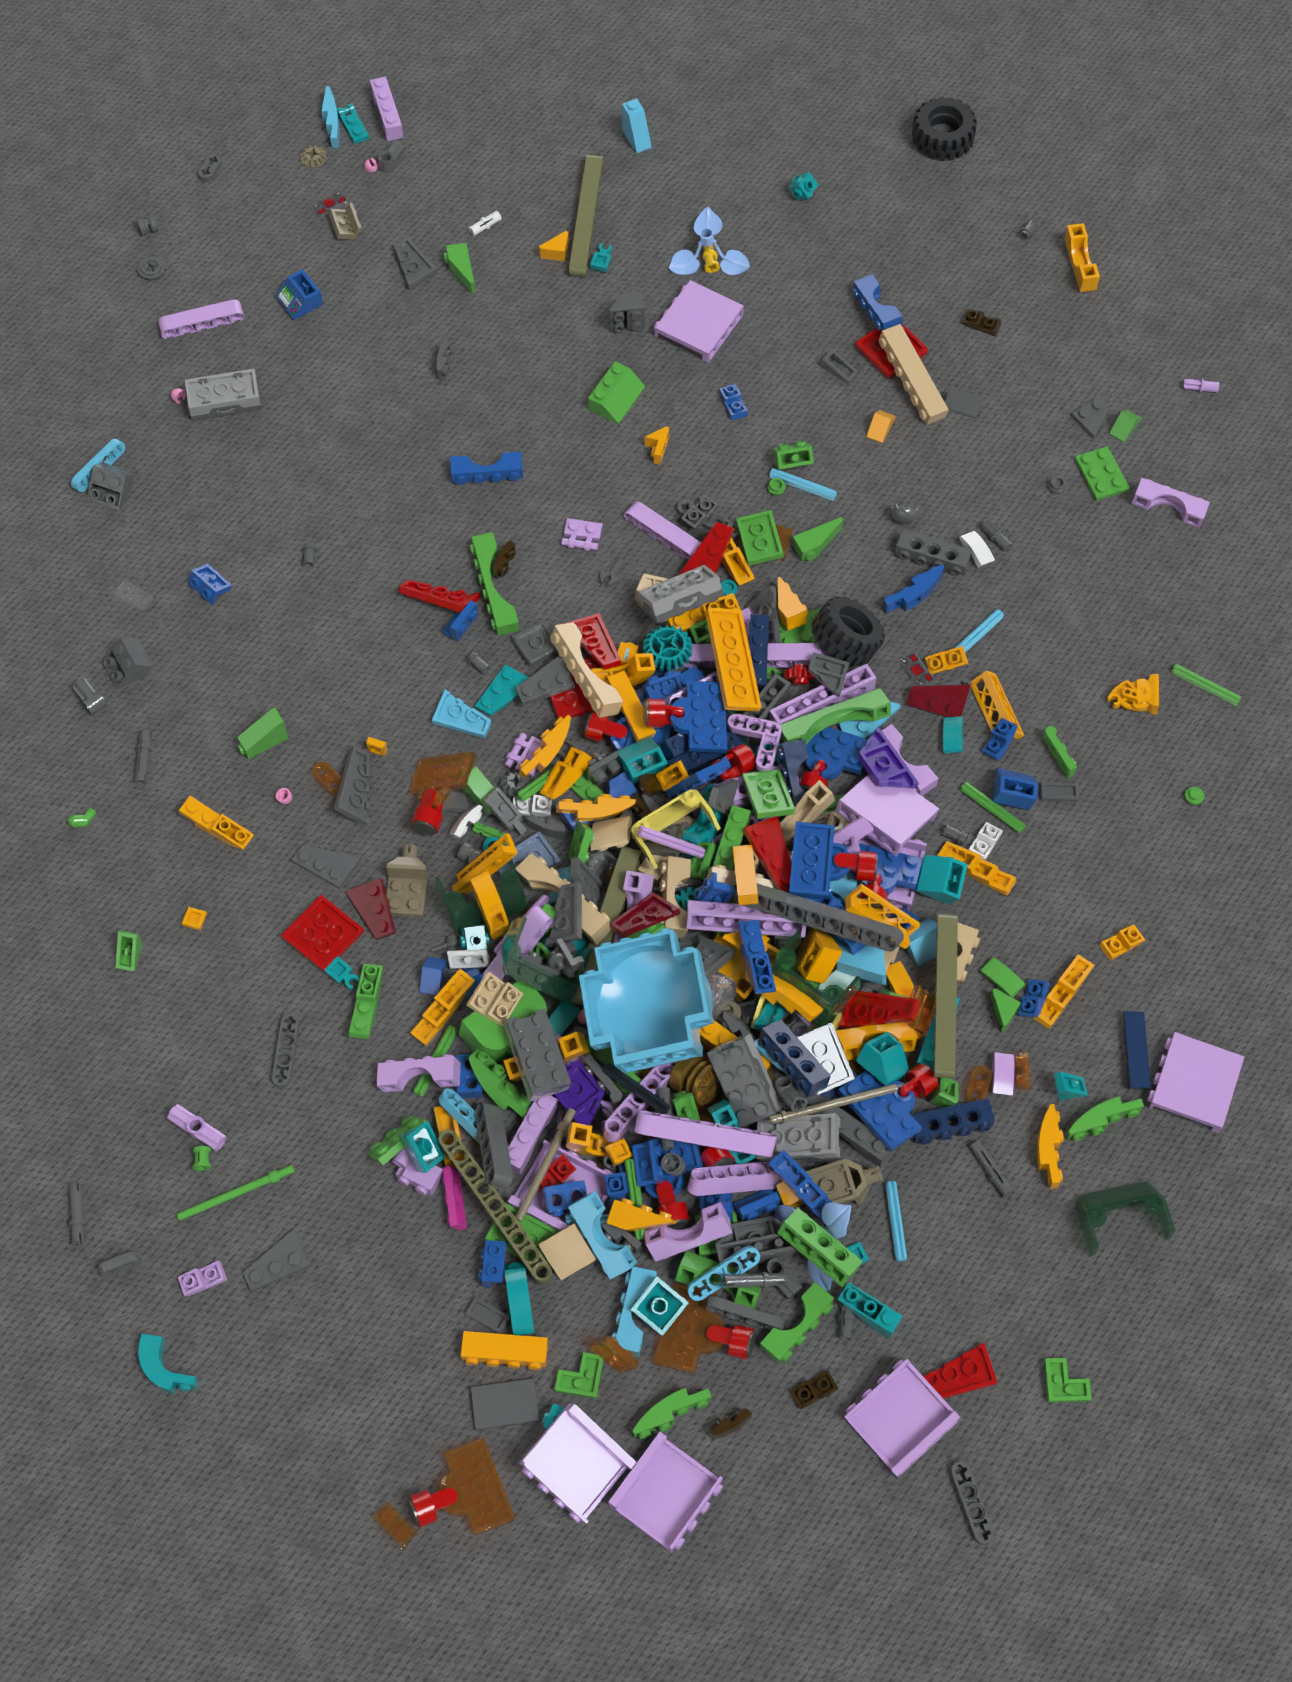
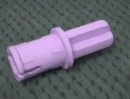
M1184 379L1183 388L1197 390L1200 393L1202 391L1218 393L1219 382L1204 381V379Z

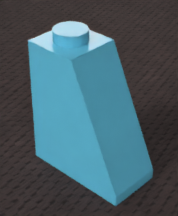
M636 98L622 104V131L635 152L639 153L652 148L645 111Z
M837 944L843 951L836 963L839 972L881 985H887L884 950L866 945L853 955L843 944Z

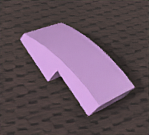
M993 1052L991 1093L1013 1095L1014 1055Z
M216 1261L201 1269L195 1268L178 1277L184 1296L193 1295L227 1281L220 1261Z

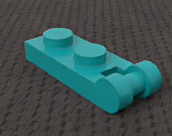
M352 103L348 104L347 107L337 108V113L354 144L370 139Z

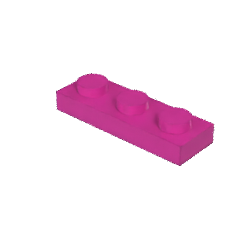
M447 1166L443 1168L444 1175L442 1176L446 1190L445 1202L449 1213L447 1220L450 1227L457 1230L467 1229L460 1174L456 1168Z

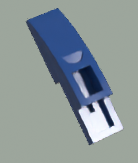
M944 565L931 567L927 572L915 575L911 579L910 587H905L894 595H888L883 601L882 608L885 613L901 606L907 611L922 602L940 582L943 576Z
M759 921L739 922L738 929L742 943L740 946L742 957L755 993L776 992L768 953L765 952Z

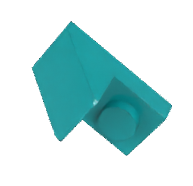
M1064 1072L1054 1074L1059 1101L1088 1096L1083 1077Z

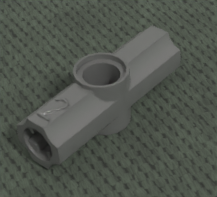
M776 1067L768 1069V1075L780 1101L786 1103L792 1111H797L798 1113L803 1111L808 1102L806 1097L794 1085V1081Z

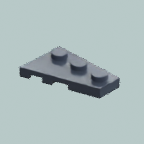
M539 831L517 845L515 848L518 854L497 870L502 879L517 876L518 873L515 868L531 853L537 858L539 856L546 861L547 867L559 864L562 861Z

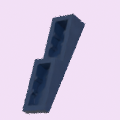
M1124 1011V1042L1127 1057L1128 1089L1148 1090L1151 1088L1145 1015L1144 1012Z

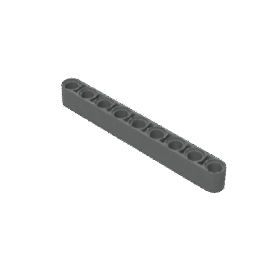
M757 883L759 904L744 905L889 952L895 950L904 939L903 932L895 926ZM736 890L734 893V898L738 902V893Z

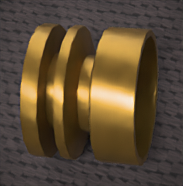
M701 1057L676 1062L669 1078L672 1090L678 1093L681 1091H685L686 1094L692 1093L694 1101L700 1105L709 1103L721 1087L712 1063L705 1061Z

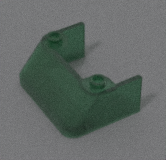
M512 859L507 862L509 870L504 871L500 876L502 889L497 890L507 918L522 913L527 907V900ZM439 876L435 877L436 886L455 932L462 934L461 928L479 925L486 927L482 911L476 899L466 902L464 896L458 891L446 894Z
M521 917L512 920L501 948L502 969L505 975L560 1001L572 1000L580 984L579 976L584 974L593 949L578 950L575 957L582 956L584 960L583 969L575 971L573 978L568 979L563 973L561 978L520 959L521 947L518 941L527 918Z
M797 930L778 952L771 965L772 974L796 987L824 1009L818 1017L810 1022L816 1027H821L831 1023L859 990L860 977L857 975L845 990L838 985H829L823 992H820L792 970L797 960L794 951L801 944V932Z
M1139 1182L1083 1194L1077 1198L1075 1208L1090 1257L1095 1256L1099 1249L1094 1228L1104 1225L1107 1219L1106 1212L1145 1204L1146 1209L1150 1213L1158 1215L1165 1240H1170L1176 1230L1165 1198L1151 1183Z

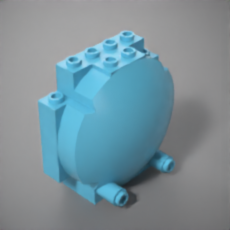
M668 928L661 929L656 934H641L639 938H623L618 943H602L600 947L595 948L598 971L589 970L584 975L579 976L590 1046L595 1050L611 1048L614 1065L624 1074L703 1056L699 1029L714 1023L712 992L708 979L705 976L701 953L697 948L694 949V947H687L681 951L677 934L674 930Z

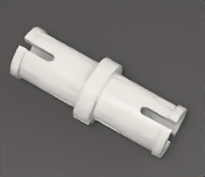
M494 211L487 217L480 218V221L468 227V230L473 236H476L478 233L485 229H490V226L502 220L501 215L498 211ZM490 220V222H488V223H486L485 225H483L482 227H480V225H482V224H484L485 222H487V221Z

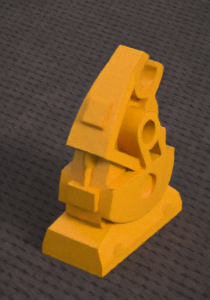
M1159 674L1150 675L1149 680L1137 679L1134 682L1126 680L1120 683L1109 694L1107 701H1117L1113 703L1112 707L1114 709L1122 706L1125 709L1148 711L1150 714L1157 715L1159 708Z

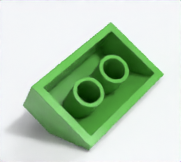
M615 361L588 397V410L619 424L642 393L645 385L630 368Z

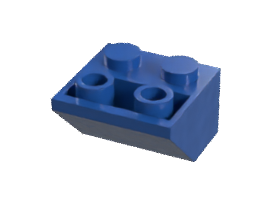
M996 768L993 802L1029 810L1037 800L1038 783L1031 775Z

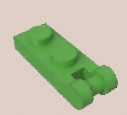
M1048 726L1043 740L1066 777H1072L1077 768L1076 762L1073 758H1070L1066 746L1056 736V728Z

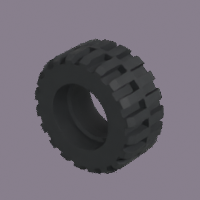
M943 96L939 97V99L932 98L929 102L926 101L917 109L914 116L912 129L914 145H916L919 151L922 150L923 155L926 157L930 155V158L934 160L940 158V161H945L946 158H949V161L955 160L956 156L958 158L962 157L963 153L967 154L974 144L977 127L975 113L966 103L963 104L959 99L954 100L953 97L944 98ZM946 124L954 127L956 131L940 132L932 126Z
M842 596L829 599L812 621V634H814V640L818 642V646L828 656L830 655L833 658L849 662L850 666H861L868 663L884 643L885 632L879 618H876L874 613L867 609V606L861 605L857 600H851L849 597L842 598Z

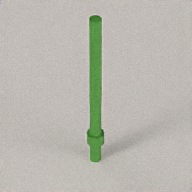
M290 1165L278 1171L275 1169L268 1172L269 1175L177 1213V1217L181 1221L271 1182L274 1184L281 1181L280 1178L295 1173L294 1168Z

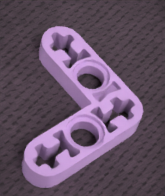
M741 714L729 716L728 729L731 732L762 739L756 758L757 770L759 772L772 770L781 738V725L774 721ZM735 721H738V722H739V724H737V726H734V725H733V723H735ZM757 724L760 728L757 731H753L749 726ZM772 729H775V730H776V731L774 732V734H771V733H770V731H772ZM771 744L774 746V749L767 751L764 749V745ZM764 756L768 757L767 764L765 766L762 765V763L764 762Z

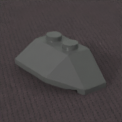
M773 1216L731 1224L732 1233L721 1237L716 1243L719 1263L746 1246H753L759 1251L760 1260L756 1265L768 1263L772 1258L782 1260L798 1252V1250L777 1233L784 1222ZM748 1251L746 1253L747 1257L743 1260L741 1257L737 1258L741 1262L742 1267L745 1266L743 1261L746 1259L754 1260L753 1255L756 1254L755 1252L751 1253ZM730 1262L727 1265L728 1267L738 1268L736 1262Z

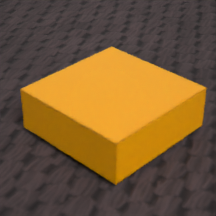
M368 737L366 741L368 751L382 756L386 755L388 751L386 742Z
M188 907L181 923L182 926L201 930L207 912Z
M624 1138L605 1147L614 1166L633 1157Z

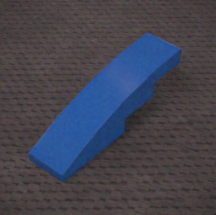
M782 1150L769 1163L770 1167L807 1208L827 1226L822 1220V1209L825 1204L832 1201L812 1180V1177L785 1150Z

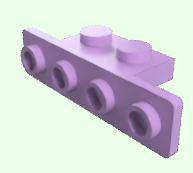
M861 816L834 833L833 843L844 845L850 854H857L860 851L858 840L871 833L873 827L864 816Z

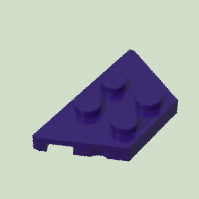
M877 728L865 746L860 750L857 758L877 786L917 788L919 782L882 730Z
M580 1061L572 1062L565 1065L571 1081L569 1089L554 1095L567 1111L569 1108L576 1111L573 1117L576 1123L590 1126L605 1095V1091L600 1088L596 1080L587 1072Z

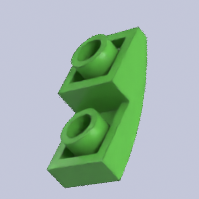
M995 957L980 970L982 975L994 982L999 990L1012 998L1025 986V983L1014 972Z

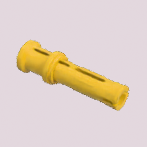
M713 244L709 247L703 245L704 253L702 256L705 261V271L708 273L717 272L720 269V265L717 262L718 254L714 250Z

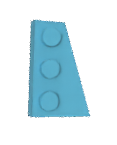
M446 689L432 719V723L483 739H486L492 724L491 719L476 709L470 708L464 704V701L455 698Z

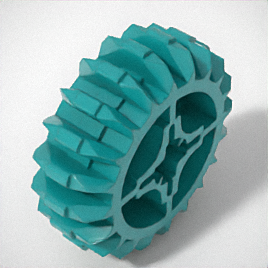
M666 624L665 628H662L659 625L658 630L652 628L651 633H647L646 639L643 641L644 654H653L655 669L660 667L661 672L664 669H667L669 672L673 668L677 671L678 666L683 668L684 663L689 662V658L692 656L693 645L687 631L682 632L681 627L675 629L676 627L673 625L669 628ZM677 642L682 646V650L676 646ZM654 646H655V647L657 648V650L659 651V654H657V653L653 650V647H654Z

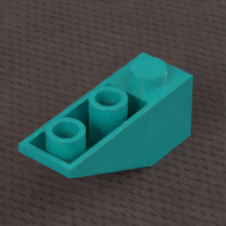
M848 1282L838 1298L839 1302L863 1322L889 1339L894 1334L903 1317L850 1282Z

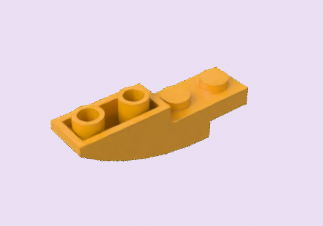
M734 593L719 597L714 602L702 604L697 609L685 611L682 615H675L669 618L666 623L669 628L675 625V629L681 627L682 632L687 631L689 633L693 625L706 619L705 611L707 608L741 609Z
M569 715L564 719L560 717L553 724L555 728L551 731L547 729L540 736L542 738L539 743L541 747L532 754L534 758L530 761L526 759L519 766L521 770L518 775L522 779L535 767L542 772L556 756L568 733L571 720Z
M601 794L600 797L594 800V804L589 800L575 803L572 799H562L556 805V813L575 814V821L580 822L597 821L616 816L628 810L636 803V799H630V796L611 798L609 794Z
M189 796L179 809V813L194 822L196 827L237 849L244 850L254 836L253 833L227 816L219 815L192 796Z
M487 871L470 879L477 904L482 911L491 939L494 940L507 933L509 922L492 878Z
M1050 1104L1044 1116L1037 1141L1038 1170L1046 1169L1050 1189L1058 1188L1060 1182L1063 1181L1062 1171L1057 1166L1059 1153L1055 1149L1060 1147L1064 1137L1063 1131L1059 1130L1058 1126L1060 1114L1059 1111L1055 1110L1054 1104Z

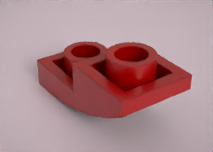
M563 1154L549 1166L537 1190L541 1196L543 1188L562 1184L577 1170Z

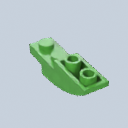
M363 964L349 1037L369 1039L381 989L383 966Z
M477 1049L469 1057V1061L484 1090L504 1111L510 1106L521 1117L525 1118L533 1102L529 1101L527 1096L523 1095L512 1083L506 1080L508 1073L501 1065L492 1060L486 1052Z
M1116 1097L1095 1106L1073 1124L1067 1133V1140L1079 1141L1088 1134H1093V1136L1101 1135L1105 1132L1104 1130H1106L1109 1123L1118 1122L1124 1116L1134 1118L1140 1115L1139 1112L1144 1107L1142 1099L1122 1104L1120 1097Z
M684 1388L664 1398L640 1419L633 1429L634 1438L639 1437L642 1440L650 1437L653 1431H667L674 1424V1414L679 1417L689 1412L688 1409L693 1407L702 1409L708 1406V1402L711 1401L712 1397L709 1388L688 1396L687 1390Z

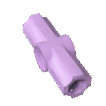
M178 1104L169 1111L167 1117L169 1121L217 1152L225 1144L227 1137L204 1122L201 1117L195 1116ZM201 1125L199 1130H192L194 1126Z

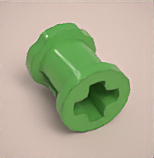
M197 1146L193 1148V1153L195 1154L193 1170L204 1171L211 1169V1164H209L210 1147Z

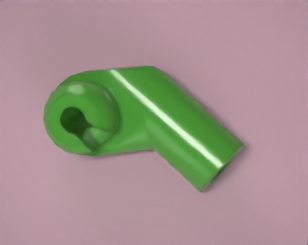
M88 808L84 815L70 816L68 824L75 828L86 827L97 813L92 808Z

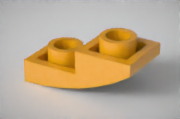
M963 646L925 657L930 675L968 664Z
M1133 924L1120 930L1117 935L1102 941L1099 947L1109 961L1140 945L1145 939Z

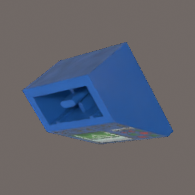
M303 269L288 276L276 294L277 300L293 320L323 305L321 291Z

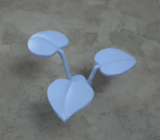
M706 207L697 217L694 224V231L700 236L696 254L693 255L689 250L678 251L672 258L669 270L680 275L696 272L700 266L696 258L699 255L701 246L709 247L712 244L723 259L720 267L724 273L729 275L741 274L750 268V264L746 256L740 251L729 250L726 256L722 254L716 240H714V235H717L722 229V221L709 207Z
M830 1202L825 1204L822 1209V1220L827 1226L822 1225L821 1227L835 1239L846 1235L851 1205ZM788 1205L777 1206L778 1208L775 1210L774 1215L775 1218L784 1222L795 1209ZM808 1259L807 1270L812 1280L825 1291H830L833 1279Z

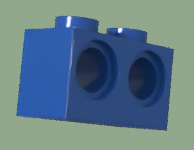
M472 1054L456 1055V1059L461 1063L460 1086H457V1093L462 1099L483 1097V1091H485L473 1069L469 1070L466 1068L470 1064L469 1057ZM470 1083L477 1084V1086L472 1089L467 1087V1085Z
M581 1180L543 1188L541 1193L545 1213L552 1214L553 1217L564 1215V1211H568V1207L574 1203L571 1199V1193H577L580 1198L587 1195L585 1181ZM552 1196L559 1198V1206H554L551 1203Z

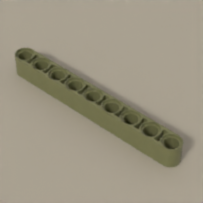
M586 155L569 265L570 276L587 277L586 270H588V257H590V244L593 237L592 230H594V217H596V204L598 203V191L600 190V178L602 177L603 156Z
M624 846L620 851L600 913L604 912L611 919L609 923L613 922L624 912L627 903V896L623 890L626 871L637 872L642 857L641 850ZM611 930L597 945L590 940L584 958V966L580 970L579 976L584 975L589 970L597 971L594 964L597 961L595 948L600 947L602 943L606 942L613 944L614 931ZM578 976L571 1002L584 1006Z
M937 914L934 1077L955 1078L958 915Z
M450 1129L442 1131L439 1135L442 1150L533 1279L541 1285L549 1283L552 1279V1271L547 1261L493 1185L486 1183L484 1172L457 1134ZM447 1137L454 1139L450 1145H446L443 1142ZM459 1153L466 1155L462 1161L455 1160V1157ZM469 1170L477 1171V1175L473 1178L466 1176ZM482 1186L489 1188L485 1194H480L478 1189ZM494 1202L501 1205L496 1211L490 1209V1205ZM510 1219L512 1220V1225L510 1227H503L501 1225L502 1221ZM516 1236L524 1237V1241L521 1244H515L513 1239ZM529 1252L536 1254V1258L532 1261L525 1259V1255ZM540 1269H545L548 1271V1275L540 1278L537 1276V1272Z

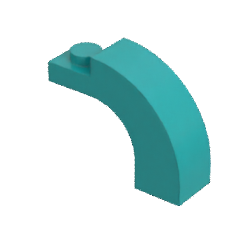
M710 784L702 790V797L707 804L712 788L717 786L715 784ZM700 809L695 823L682 832V839L690 841L692 844L711 842L718 831L702 809ZM712 809L719 826H721L724 815Z
M522 1262L504 1265L513 1335L534 1333L526 1268Z
M141 1334L138 1350L140 1365L146 1376L157 1388L170 1394L175 1393L176 1386H178L179 1390L185 1392L197 1389L199 1381L196 1376L172 1373L164 1368L162 1355L166 1341L163 1337Z

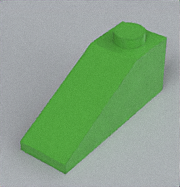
M467 243L446 245L447 253H444L445 263H449L450 270L471 293H475Z
M842 517L793 536L792 545L802 562L815 559L842 530Z

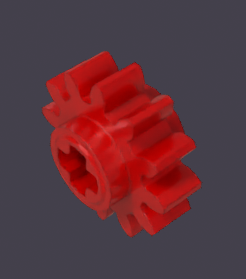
M793 665L792 669L784 670V679L792 681V684L795 685L808 684L809 681L816 678L808 672V665Z

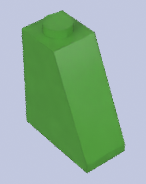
M276 708L271 709L237 737L239 741L237 747L241 755L245 754L250 759L287 740L288 735L284 721Z
M476 766L454 784L476 805L483 806L481 810L488 816L493 812L482 799L494 787Z

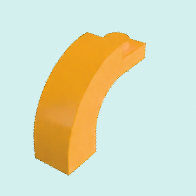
M634 654L632 659L622 666L607 670L597 668L591 669V671L607 684H609L607 677L625 671L633 687L649 679L655 672L653 654Z
M574 1122L569 1124L566 1147L569 1150L595 1158L608 1156L605 1147L614 1142L607 1141L602 1135L592 1133V1126Z

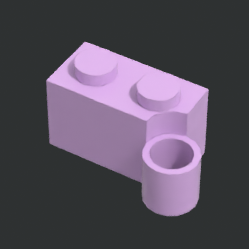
M405 1147L392 1160L394 1164L400 1167L396 1173L398 1182L405 1186L410 1184L416 1187L415 1190L422 1195L427 1193L432 1196L444 1175L443 1169L436 1165L426 1173L417 1172Z

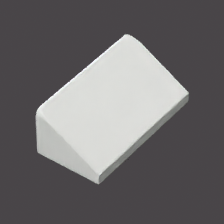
M486 949L447 951L450 969L489 966L490 957Z

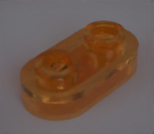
M327 762L315 764L313 767L314 778L328 793L338 794L342 777ZM325 771L326 774L320 775V772ZM334 783L338 784L337 787H331Z
M1018 1051V1055L1014 1056L1015 1068L1018 1067L1019 1074H1016L1017 1087L1020 1086L1021 1090H1030L1031 1079L1027 1051Z
M977 1066L973 1070L966 1091L968 1102L986 1099L992 1079V1072L988 1067ZM978 1075H983L985 1079L979 1080ZM978 1093L980 1097L974 1098L972 1094Z

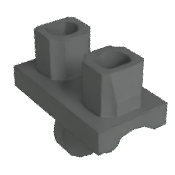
M593 752L591 754L593 759L588 761L590 767L586 777L589 780L593 778L599 785L607 779L604 771L609 770L612 775L620 773L622 767L618 762L619 755L617 752L609 756L605 753Z
M562 938L556 939L557 947L550 953L551 957L548 963L552 968L558 967L559 970L563 969L568 979L573 978L575 971L583 969L584 960L582 956L572 957L576 953V946L573 942L564 943Z

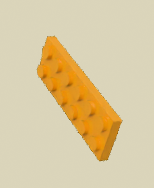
M707 608L705 614L724 709L759 711L762 707L742 610Z

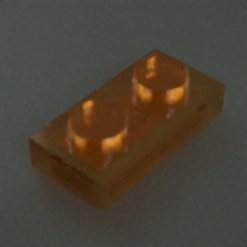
M389 1502L373 1516V1519L402 1549L419 1534Z

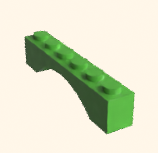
M491 532L473 536V544H470V550L472 555H476L474 564L476 570H480L481 573L478 574L480 585L484 584L485 589H482L484 600L488 599L489 604H486L488 615L493 616V619H491L492 629L497 630L498 635L519 631V622L514 606L507 603L498 594L491 580L492 568L498 556L494 534Z
M881 688L781 724L780 741L785 743L805 739L807 745L817 733L833 724L852 720L872 722L891 716V702Z

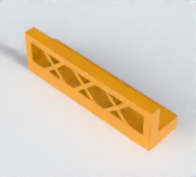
M986 670L970 681L971 688L991 731L1004 718L1018 726L1013 738H1022L1024 733L997 675ZM982 680L985 683L983 692L979 691L976 685ZM987 695L992 698L990 707L985 705ZM993 711H998L999 713L997 722L992 720Z
M504 834L456 875L458 882L452 886L454 893L465 895L471 893L473 888L470 879L487 871L490 876L493 875L518 854L510 834Z
M860 884L845 897L846 911L899 928L904 934V939L899 946L906 949L910 945L909 936L920 927V922L863 884ZM863 892L868 895V898L859 899L856 896ZM880 903L883 905V908L874 909L871 907V904ZM885 913H895L897 918H888L885 916ZM900 923H910L911 926L906 930L900 926Z

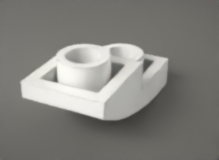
M975 531L959 537L963 547L972 550V557L977 568L995 560L986 543Z
M533 795V798L530 797L521 802L520 799L513 796L512 804L522 815L530 816L532 813L535 816L545 817L551 814L552 799L546 796Z
M475 805L467 809L454 823L448 835L453 838H461L467 831V824H475V822L479 821L482 815L480 811L483 806Z
M986 822L969 850L980 854L981 859L986 860L1003 830Z

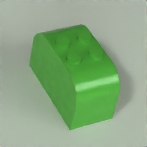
M525 976L513 984L514 987L524 994L508 1019L513 1017L517 1019L534 1015L535 1011L544 1008L547 1011L545 1000ZM473 1012L462 1020L459 1036L473 1053L477 1049L484 1051L496 1063L508 1056L510 1058L513 1057L504 1026L492 1022L477 1012Z

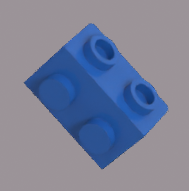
M470 600L461 613L454 615L444 628L443 634L458 642L478 616L477 603Z
M672 670L664 673V677L658 678V676H653L647 679L648 682L642 686L647 699H665L667 696L682 689L683 687L679 676L682 675L681 671L675 673Z
M655 1140L632 1145L638 1187L663 1183L665 1171L660 1162V1157L662 1156L661 1145Z
M771 1189L763 1190L734 1203V1208L741 1222L754 1220L765 1212L770 1213L776 1210L777 1206H779L780 1198L777 1192L773 1193Z
M486 1240L485 1248L481 1249L483 1268L479 1269V1281H482L483 1287L491 1288L492 1283L503 1282L506 1242Z

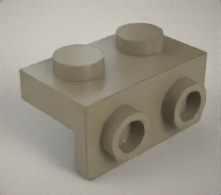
M349 203L346 210L330 209L328 214L337 239H356L362 227L353 204Z

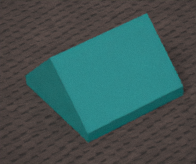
M428 1120L399 1135L417 1172H428L446 1157Z
M656 1276L630 1310L663 1336L689 1302Z

